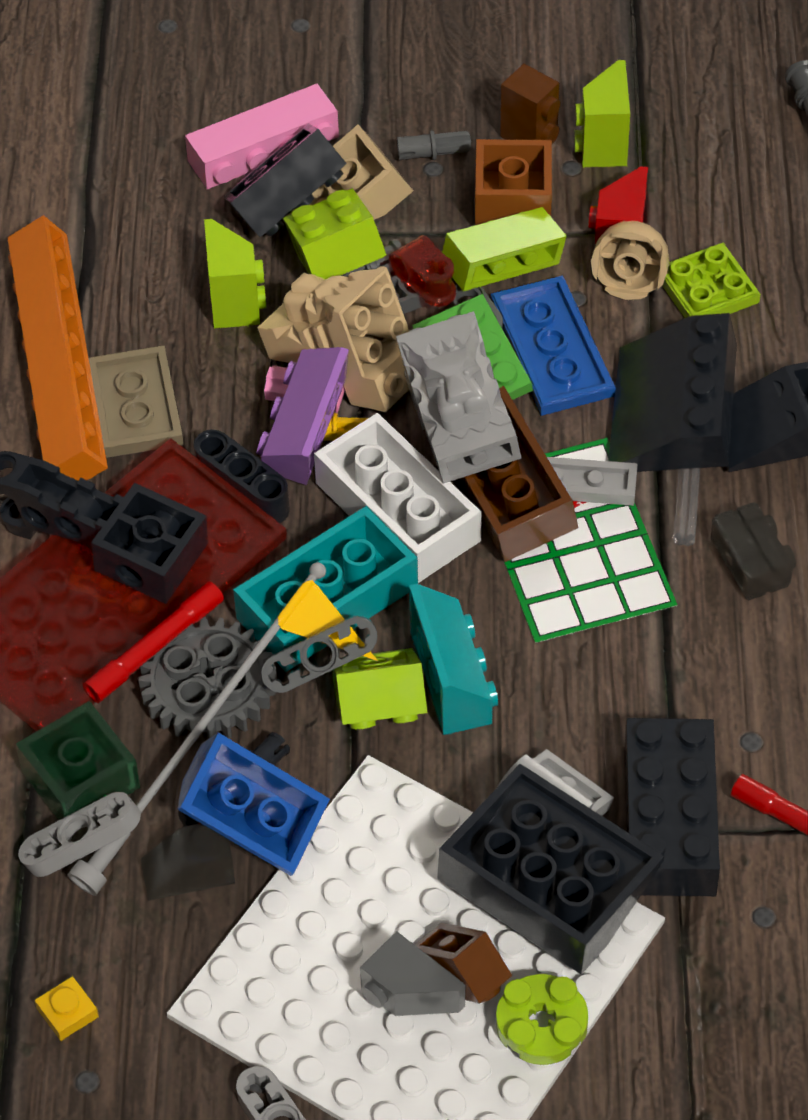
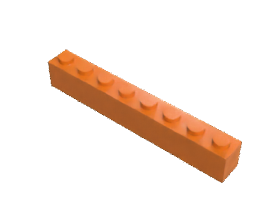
M43 215L7 237L10 251L8 259L14 276L13 289L17 295L19 307L17 316L22 326L24 338L22 346L28 363L27 377L32 388L33 399L31 404L36 414L38 426L36 435L41 445L44 461L59 467L60 473L79 481L80 478L89 480L108 469L67 234Z

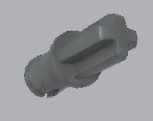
M430 130L429 134L397 137L399 161L419 157H432V160H435L437 158L436 155L469 152L471 149V137L468 131L434 134V130Z

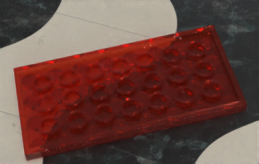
M172 438L105 492L112 497H115L116 494L124 497L135 482L207 515L208 544L167 604L94 571L92 549L71 539L56 535L48 538L0 578V701L48 742L53 740L96 703L85 692L83 688L85 681L107 663L117 659L176 611L183 601L208 581L214 583L223 594L287 539V529Z

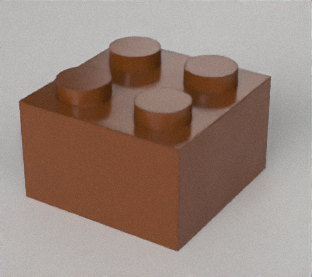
M476 139L475 225L543 207L551 216L552 140Z

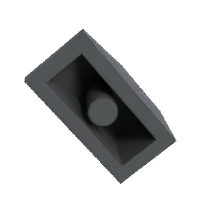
M398 931L360 967L361 991L364 997L377 1008L383 1006L394 1016L459 1013L465 1007V984Z

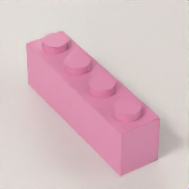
M314 84L185 135L187 159L206 189H210L252 172L308 123L318 128L328 141L338 138V111L320 86Z

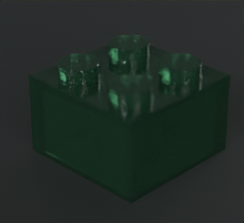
M90 701L16 743L22 773L58 820L111 793L124 792L129 795L141 788L136 759Z

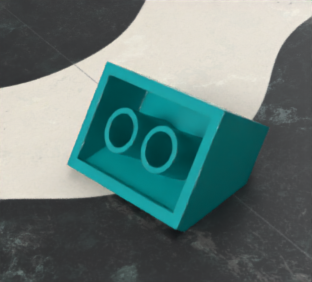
M420 584L409 585L410 635L417 656L421 661L422 672L442 734L446 735L492 724V707L498 706V696L494 682H486L483 673L487 671L484 652L481 647H474L472 639L475 638V628L471 615L463 614L459 599Z

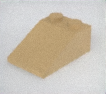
M358 124L333 145L347 163L341 168L344 174L331 186L326 188L323 184L314 191L312 195L315 198L309 205L326 200L335 191L353 188L375 220L386 215L411 194L413 190L380 148ZM293 209V210H292L289 214H287L286 216L291 215L292 212H293L295 209Z

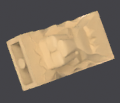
M380 266L377 269L360 270L350 273L348 277L339 275L328 279L303 273L291 284V290L284 296V303L257 327L269 359L287 363L293 361L297 363L303 349L333 347L349 349L344 388L351 405L387 412L409 390L396 336L409 332L387 267Z

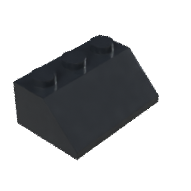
M308 123L224 195V198L257 236L262 237L266 233L270 237L285 225L283 218L300 206L309 205L315 197L312 193L324 184L327 188L334 184L344 174L341 168L347 163L321 131Z

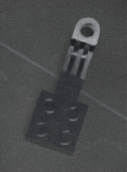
M10 451L0 452V471L6 468L13 469L10 474L0 478V494L8 496L0 507V513L10 533L30 540L37 531L71 539L92 549L94 571L164 604H167L208 544L207 515L135 482L124 497L118 494L112 497L97 490L95 484L83 478H80L78 481L60 473L59 467L44 460ZM19 511L22 518H13V516Z

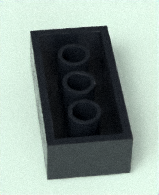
M627 718L625 734L626 832L665 856L664 862L641 896L716 897L720 859L714 719Z

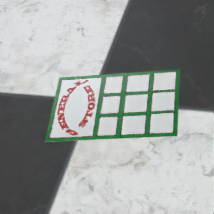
M608 438L545 453L546 457L608 461L610 443ZM573 501L578 529L505 562L535 643L678 606L635 502L634 506Z

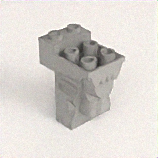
M474 311L452 316L445 321L423 328H415L407 333L396 336L409 392L422 430H425L443 484L521 459L517 436L501 398L497 380L494 379L491 362L486 355Z

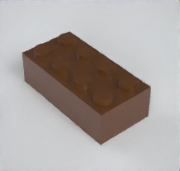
M502 386L499 388L501 398L517 436L521 459L457 480L468 499L481 511V522L504 562H507L579 527L572 498L506 388Z

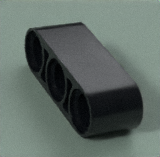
M206 430L195 438L196 469L202 480L264 525H277L286 520L290 512L288 485L286 479L281 474L219 430Z

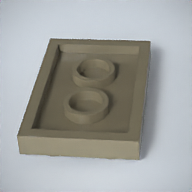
M165 346L89 358L106 458L184 445Z

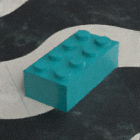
M365 506L233 589L236 619L247 631L250 629L254 630L257 641L261 640L299 587L310 575L309 569L316 562L322 563L326 567V574L314 583L319 586L344 619L352 616H364L369 619L408 594L409 585L418 584V557ZM357 624L351 625L352 629L358 626ZM280 628L266 646V651L275 654L306 639V637L284 631ZM321 642L311 644L307 650V658L326 647L327 644ZM299 650L291 653L296 659L294 663L282 666L280 661H277L285 672L301 663Z

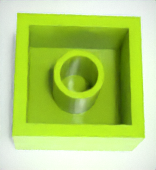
M353 188L335 191L326 200L314 205L300 206L291 215L283 218L297 256L308 274L328 279L332 276H341L387 256L373 216Z

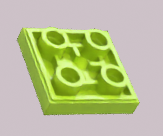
M723 242L669 262L668 271L662 285L684 318L695 315L731 314L758 304L761 295Z

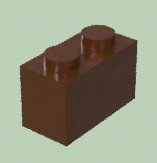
M523 63L501 84L500 137L505 140H552L553 144L560 131L558 126V113L561 105L559 100L560 83Z

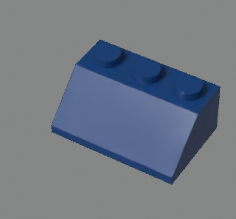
M218 732L200 745L182 781L177 809L292 876L330 798Z

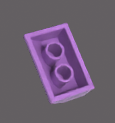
M343 347L303 349L297 363L290 361L283 380V384L288 385L284 398L276 397L270 414V419L275 420L270 433L263 432L256 454L261 455V460L286 479L304 485L308 483L315 464L314 453L321 448L346 381L349 349Z

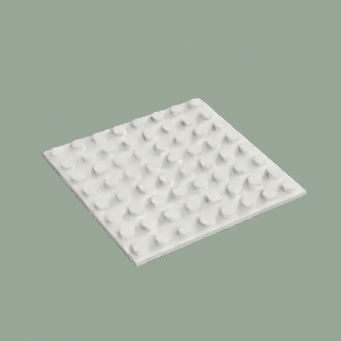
M368 755L324 811L295 873L290 876L280 869L276 872L167 1012V1018L249 1067L262 1066L270 1069L284 1088L338 1120H529L581 1045V1041L571 1051V1055L558 1063L537 1065L520 1059L517 1052L513 1051L509 1046L506 1048L503 1045L496 1028L497 1005L504 994V988L507 983L535 974L563 976L572 979L576 983L577 990L583 996L588 1008L587 1036L664 924L665 917L636 902L606 948L580 975L437 879L439 848L473 812ZM442 922L485 931L512 974V977L500 986L501 990L494 998L480 1004L465 1000V1007L459 1013L394 1016L383 1006L381 1008L373 1006L364 997L361 991L360 967L396 931L415 945ZM545 1011L536 1012V1015L532 1014L529 1018L530 1020H537L539 1027L548 1026L549 1019L555 1020L551 1014H547Z

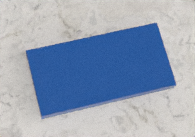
M563 276L490 294V299L502 315L503 331L532 382L533 391L530 393L541 416L615 397L616 387Z

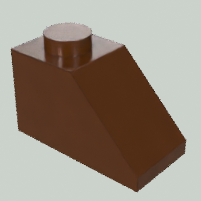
M441 922L415 944L465 984L466 1001L480 1004L491 1000L500 992V986L512 977L511 972L485 931Z

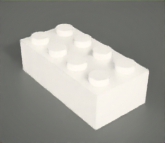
M376 413L314 453L316 484L349 516L367 506L418 557V583L481 541V511L451 482L443 484L439 471L380 414Z

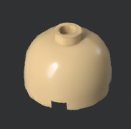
M639 221L620 222L610 226L598 239L591 258L592 274L596 281L598 277L600 282L605 285L604 290L610 295L625 300L645 298L649 292L656 288L658 290L663 285L669 267L668 246L662 235L650 225Z

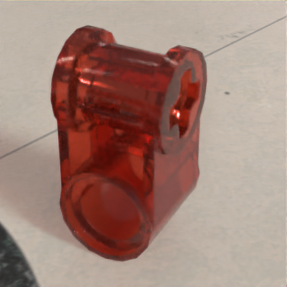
M420 235L389 254V261L396 276L402 282L407 283L427 304L440 307L450 304L455 299L456 286L451 281L454 274V263L426 235Z

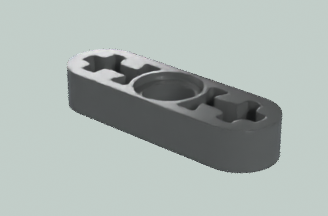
M364 616L347 618L268 657L262 667V680L266 687L274 692L284 693L370 652L377 641L376 627L370 619ZM357 624L360 629L367 627L370 634L365 637L366 645L359 647L356 642L343 646V649L348 655L340 658L338 646L329 635L338 632L339 640L351 634V625ZM315 642H324L332 650V658L324 666H315L307 658V650ZM299 650L301 662L310 673L301 676L300 668L288 674V683L282 684L280 679L272 681L269 674L274 671L273 663L280 661L282 666L292 664L296 659L291 653Z

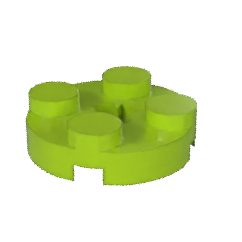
M535 974L515 979L507 983L504 988V994L498 1002L496 1011L497 1033L500 1041L506 1048L509 1046L519 1054L520 1059L528 1063L537 1065L558 1063L571 1055V1051L579 1045L580 1041L582 1044L588 1028V1008L583 996L577 990L576 983L568 977ZM545 1011L547 1014H551L555 1020L549 1019L548 1026L539 1027L537 1020H530L529 1018L532 1014L536 1015V1012Z

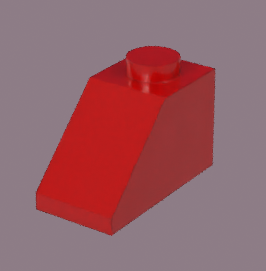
M640 166L599 191L598 206H590L588 228L595 229V244L610 226L623 221H639L643 223L648 167Z

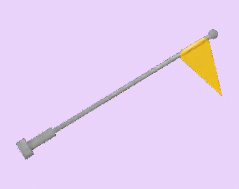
M316 562L311 565L309 569L310 575L299 587L277 619L136 806L139 808L140 813H142L280 628L308 638L345 620L319 586L314 583L326 574V567L322 563ZM351 626V634L339 640L338 632L329 635L336 642L338 648L344 650L343 646L352 642H356L359 647L365 644ZM371 651L362 655L363 657L378 661ZM131 833L98 849L88 863L78 860L68 873L70 880L85 892L96 896L107 882L102 872Z

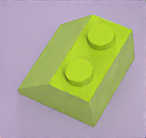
M625 60L616 61L583 87L582 103L575 104L576 126H581V130H574L575 152L582 153L583 167L627 166L630 104Z
M204 219L214 329L260 325L259 309H266L265 286H257V283H264L263 260H255L252 243L215 220Z
M413 648L373 653L378 661L360 656L331 670L342 725L350 724L351 729L370 728L376 725L375 720L392 718L393 723L412 722L418 719L417 714L428 713L422 665Z

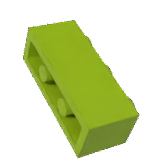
M540 207L446 233L440 263L464 292L558 265L567 235L547 211Z

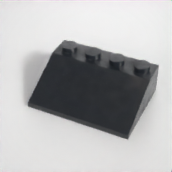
M730 313L689 316L620 347L608 461L637 463V472L729 466L737 342Z
M519 764L439 848L437 879L582 975L609 944L664 862L665 856L527 767Z

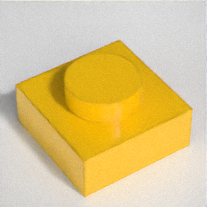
M73 976L35 999L36 1009L60 1041L99 1017L96 1006Z

